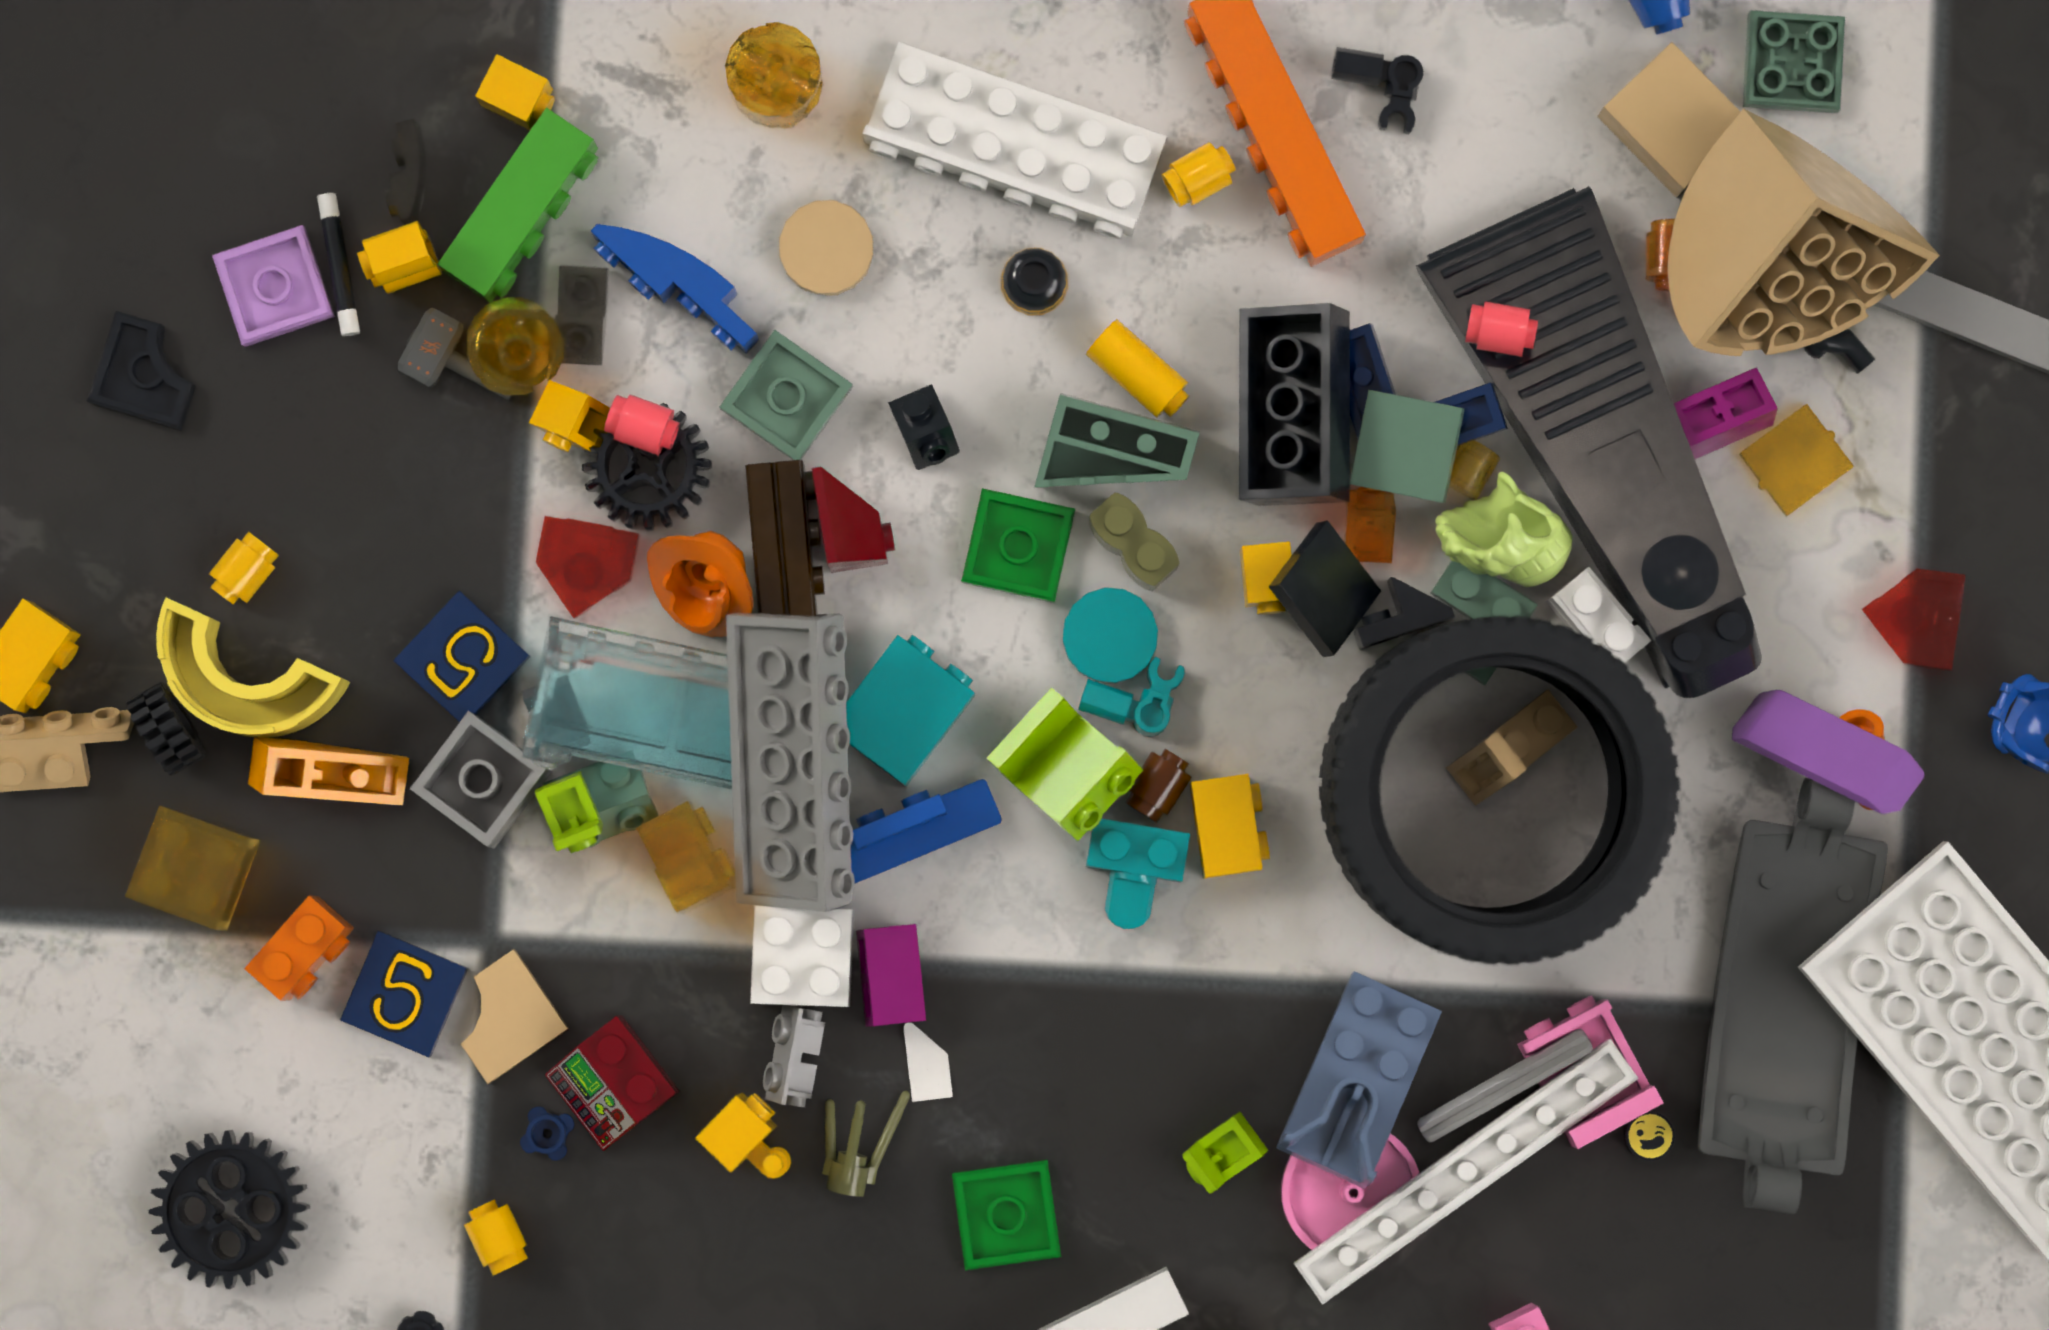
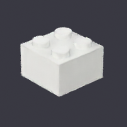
M755 906L751 1003L850 1007L854 910L833 909L823 912Z

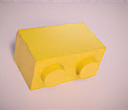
M22 598L0 630V701L15 711L27 713L30 707L36 709L45 700L51 689V686L47 683L57 668L63 670L73 660L79 648L75 642L81 634L36 603Z
M1249 774L1191 782L1189 786L1203 879L1263 870L1262 860L1270 859L1266 831L1257 832L1255 812L1263 811L1259 783L1250 784Z

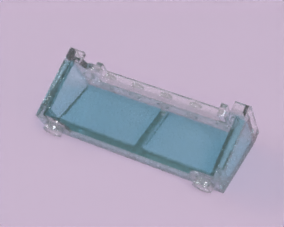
M550 616L524 735L522 758L530 759L537 766L553 769L559 767V764L569 762L571 756L732 789L727 654Z

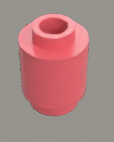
M1486 301L1484 306L1472 304L1465 342L1477 344L1476 349L1522 357L1523 348L1533 349L1538 320L1529 319L1530 309Z
M631 394L628 398L617 395L609 410L604 431L613 434L614 440L658 456L663 447L669 450L672 448L678 434L680 422L673 420V409Z

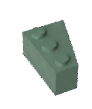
M1061 393L1034 488L1187 480L1200 431Z

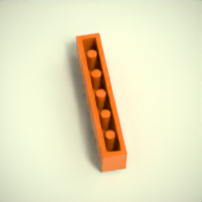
M1194 0L1190 2L1187 12L1189 18L1184 20L1187 33L1195 46L1203 45L1210 61L1204 63L1208 76L1216 89L1223 86L1231 102L1225 105L1229 119L1236 131L1244 129L1251 143V146L1246 147L1247 155L1257 173L1264 171L1272 188L1267 190L1268 198L1276 214L1280 216L1285 213L1293 229L1287 235L1297 257L1300 259L1306 256L1312 267L1362 243L1366 233L1252 0Z

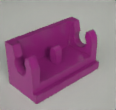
M1757 367L1673 403L1694 459L1773 426L1778 410Z
M916 924L857 930L856 937L865 1026L926 1021Z

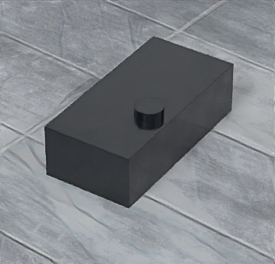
M1332 303L1239 309V500L1258 506L1350 502V311Z

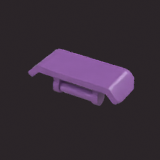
M1782 690L1760 693L1732 729L1733 741L1880 814L1900 811L1924 778V771L1906 750Z

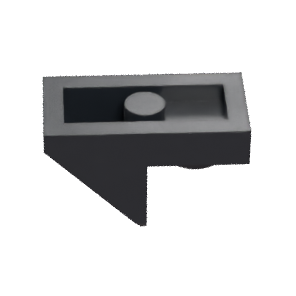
M1390 577L1387 583L1398 615L1391 617L1389 609L1364 616L1362 617L1364 626L1357 628L1353 633L1358 648L1361 650L1448 622L1455 615L1452 607L1394 577Z

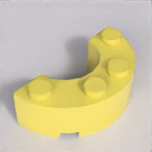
M169 598L164 600L157 624L156 644L158 659L161 660L163 671L168 681L167 684L187 710L211 726L246 737L270 738L291 734L310 726L327 714L337 704L350 684L349 681L299 658L295 660L284 675L271 683L254 686L241 684L228 675L218 657L216 639L221 622Z

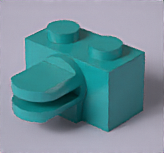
M1101 819L1098 825L1092 829L1086 867L1110 871L1105 912L1108 919L1115 926L1123 929H1134L1142 926L1149 919L1157 879L1178 883L1183 881L1190 833Z

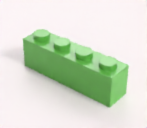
M546 107L437 265L441 270L490 304L496 295L501 298L504 297L517 278V274L513 271L523 256L528 259L531 258L540 247L544 239L541 231L551 217L555 220L558 219L567 208L571 200V195L568 192L578 178L582 181L585 180L597 164L599 157L595 153L598 147L594 139Z

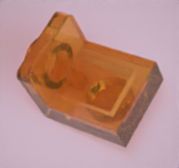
M1359 487L1357 490L1350 489V502H1346L1344 542L1359 562L1392 563L1396 519L1394 493L1366 487Z

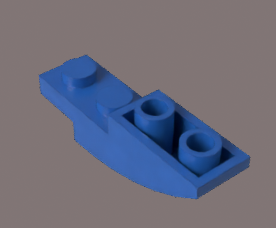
M596 224L591 230L593 237L598 242L593 249L613 268L620 262L633 274L628 282L647 300L656 295L665 303L678 290L681 294L676 298L677 302L694 318L697 319L703 313L716 326L710 332L730 351L738 346L747 354L759 341L757 333L727 306L738 295L735 286L692 254L661 239L622 227Z

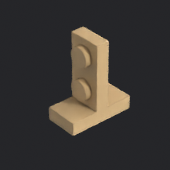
M1546 690L1475 747L1447 766L1446 769L1476 806L1515 780L1527 770L1528 766L1574 731L1577 726L1551 692Z

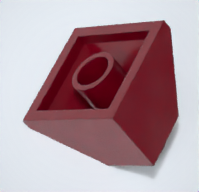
M812 468L827 564L831 573L888 564L886 552L895 551L891 522L882 524L879 511L824 468Z

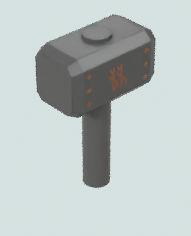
M435 308L427 310L417 328L412 331L405 346L407 347L398 361V373L430 389L436 385L446 367L509 401L517 383L455 351L463 335V324Z

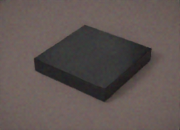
M1328 520L1317 522L1268 586L1323 658L1335 656L1381 593L1380 588Z

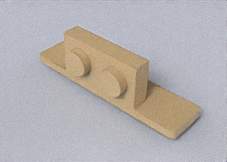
M114 707L97 709L92 713L71 714L68 711L59 710L44 716L23 717L19 714L0 716V792L88 786L91 775L85 743L128 740L134 725L130 712L128 710L119 711V709Z

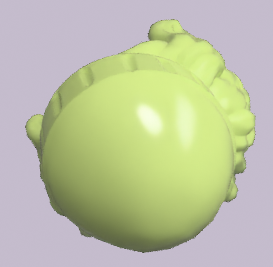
M1505 472L1498 474L1497 487L1489 496L1473 501L1467 500L1463 507L1447 509L1435 519L1437 525L1436 534L1442 542V551L1445 552L1446 556H1450L1451 561L1461 563L1475 574H1488L1492 577L1500 575L1506 580L1525 587L1537 586L1554 578L1565 566L1572 549V533L1562 518L1552 512L1542 502L1529 497L1521 491L1512 477Z

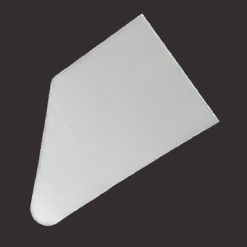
M906 1023L904 1025V1036L912 1102L953 1097L948 1054L913 1023Z

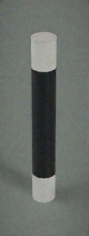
M325 193L318 195L317 200L341 336H353L360 334L337 197L336 193Z

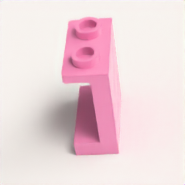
M1592 995L1566 1008L1570 1016L1553 1025L1550 1018H1547L1524 1031L1527 1039L1517 1044L1523 1057L1527 1058L1571 1032L1582 1029L1588 1036L1593 1049L1607 1039H1611L1639 1078L1564 1132L1571 1147L1577 1149L1664 1104L1655 1086L1649 1084L1610 1011L1612 1006L1609 1001L1601 999L1595 1002ZM1570 1065L1545 1078L1544 1080L1538 1082L1539 1087L1547 1083L1549 1080L1554 1078L1556 1075L1561 1073Z

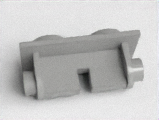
M782 1005L781 1014L775 1018L772 1028V1040L775 1043L772 1062L767 1064L763 1076V1087L766 1091L765 1100L782 1105L788 1104L805 1107L806 1098H812L817 1065L801 1062L802 1053L819 1056L826 1023L821 1021L823 1012Z

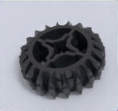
M661 403V406L669 408L667 404ZM679 411L673 417L674 421L680 422V427L670 450L663 447L657 456L636 448L642 457L645 456L650 461L656 458L659 459V464H654V466L658 470L656 472L657 476L662 481L660 485L652 476L649 477L645 472L636 475L635 469L641 467L637 463L639 459L633 452L635 447L621 442L620 444L628 454L629 462L625 470L619 474L620 478L611 484L609 463L611 455L619 442L614 440L613 434H607L597 428L594 429V434L602 439L603 442L600 447L591 446L589 447L590 451L584 450L586 454L596 457L597 462L582 464V471L586 474L598 475L597 478L589 480L585 487L588 492H596L603 489L604 492L594 501L598 509L606 507L611 502L614 503L608 513V518L611 521L615 522L625 511L627 512L625 526L628 529H634L638 517L642 516L645 530L653 531L655 526L654 516L660 515L665 528H670L673 526V522L668 512L676 509L681 518L687 519L690 514L682 503L686 499L698 506L702 503V498L692 489L694 485L701 488H709L710 486L709 479L697 475L698 471H706L713 467L710 459L697 458V455L709 450V445L706 440L691 443L701 431L697 424L690 425L686 429L681 430L687 418L684 412ZM681 449H684L686 470L681 484L674 490L666 478V469L669 463L675 459L674 455ZM640 486H650L657 490L664 500L652 504H638L628 501L621 496L628 490L632 492Z

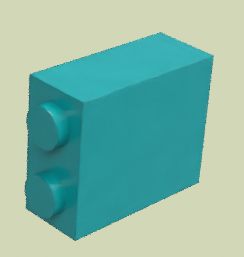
M897 635L846 702L847 727L850 732L849 745L905 787L908 786L975 697V692L968 688L973 680L951 663L944 670L930 658L935 651L914 635H911L907 641Z

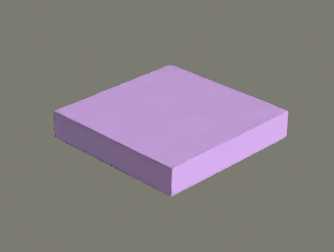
M303 225L212 255L241 344L244 347L335 317L306 228Z

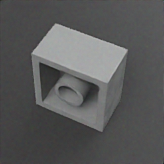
M468 711L411 786L410 790L485 846L495 849L535 796V789L543 785L552 771L479 716Z

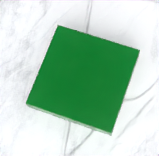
M982 488L961 583L1055 603L1075 509Z
M1048 1159L952 1173L965 1270L1061 1257Z

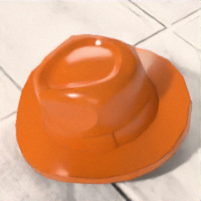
M710 530L695 534L694 536H667L657 540L649 548L647 563L653 590L665 611L675 622L689 631L709 637L727 636L726 615L752 613L754 606L753 593L746 574L743 552L724 535Z

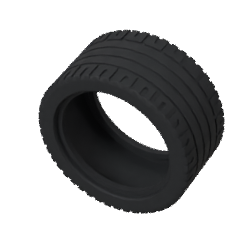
M1521 616L1481 617L1437 626L1399 643L1375 661L1376 664L1372 668H1368L1359 677L1360 679L1351 687L1346 694L1348 698L1345 703L1340 704L1334 722L1331 723L1327 734L1330 737L1328 743L1324 744L1323 760L1319 773V778H1322V786H1319V800H1321L1322 807L1320 810L1322 821L1326 823V837L1331 845L1336 862L1342 867V873L1360 898L1366 901L1368 906L1386 922L1420 943L1450 956L1484 964L1496 965L1497 962H1501L1505 965H1518L1524 962H1540L1544 957L1553 959L1564 955L1567 951L1573 952L1584 947L1585 942L1589 940L1595 941L1604 935L1605 930L1608 928L1613 929L1622 921L1621 917L1625 913L1630 914L1638 905L1636 901L1641 896L1644 897L1652 886L1650 882L1653 877H1658L1663 867L1661 865L1663 857L1668 856L1671 844H1669L1670 837L1675 835L1677 822H1674L1675 814H1679L1680 800L1677 799V791H1680V777L1676 776V768H1679L1677 754H1673L1672 751L1674 743L1671 733L1666 731L1664 725L1667 723L1662 712L1657 711L1654 706L1657 704L1650 692L1643 688L1644 683L1639 677L1628 671V665L1620 658L1614 657L1612 652L1602 644L1596 645L1592 643L1593 639L1582 633H1577L1573 629L1560 624L1553 625L1550 621ZM1484 667H1499L1521 671L1551 684L1565 694L1579 708L1592 726L1602 748L1608 775V797L1604 820L1597 839L1582 863L1570 876L1548 892L1531 900L1503 907H1474L1453 903L1438 896L1420 882L1403 863L1392 844L1383 819L1380 796L1381 772L1385 754L1394 732L1407 712L1421 697L1445 680L1458 674Z

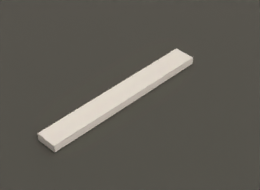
M1607 1039L1594 1048L1590 1054L1577 1060L1293 1264L1319 1301L1324 1304L1639 1078L1612 1040Z

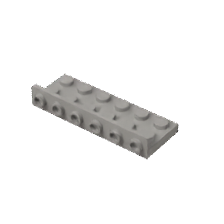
M755 613L726 615L736 903L823 912L850 904L855 880L851 871L850 845L853 840V829L850 824L849 796L852 784L848 775L847 749L850 743V732L846 719V699L849 688L845 678L844 652L847 646V635L844 630L843 615L829 614L821 617Z

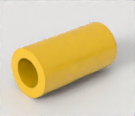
M1118 319L1113 321L1103 331L1085 354L1156 418L1163 412L1172 417L1189 397L1183 391L1189 382Z

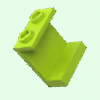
M1052 687L986 758L1008 781L1077 842L1086 832L1091 831L1098 825L1106 810L1119 796L1124 795L1132 788L1135 779L1143 771L1121 746L1117 747L1079 715L1065 698Z

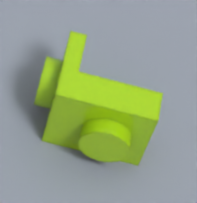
M581 771L535 789V795L553 835L552 843L556 851L568 847L569 852L574 853L586 849L597 842L595 836L602 833L603 822Z
M1239 1111L1197 1140L1182 1156L1186 1161L1187 1170L1193 1180L1203 1185L1207 1192L1211 1194L1219 1189L1227 1180L1261 1158L1269 1150Z

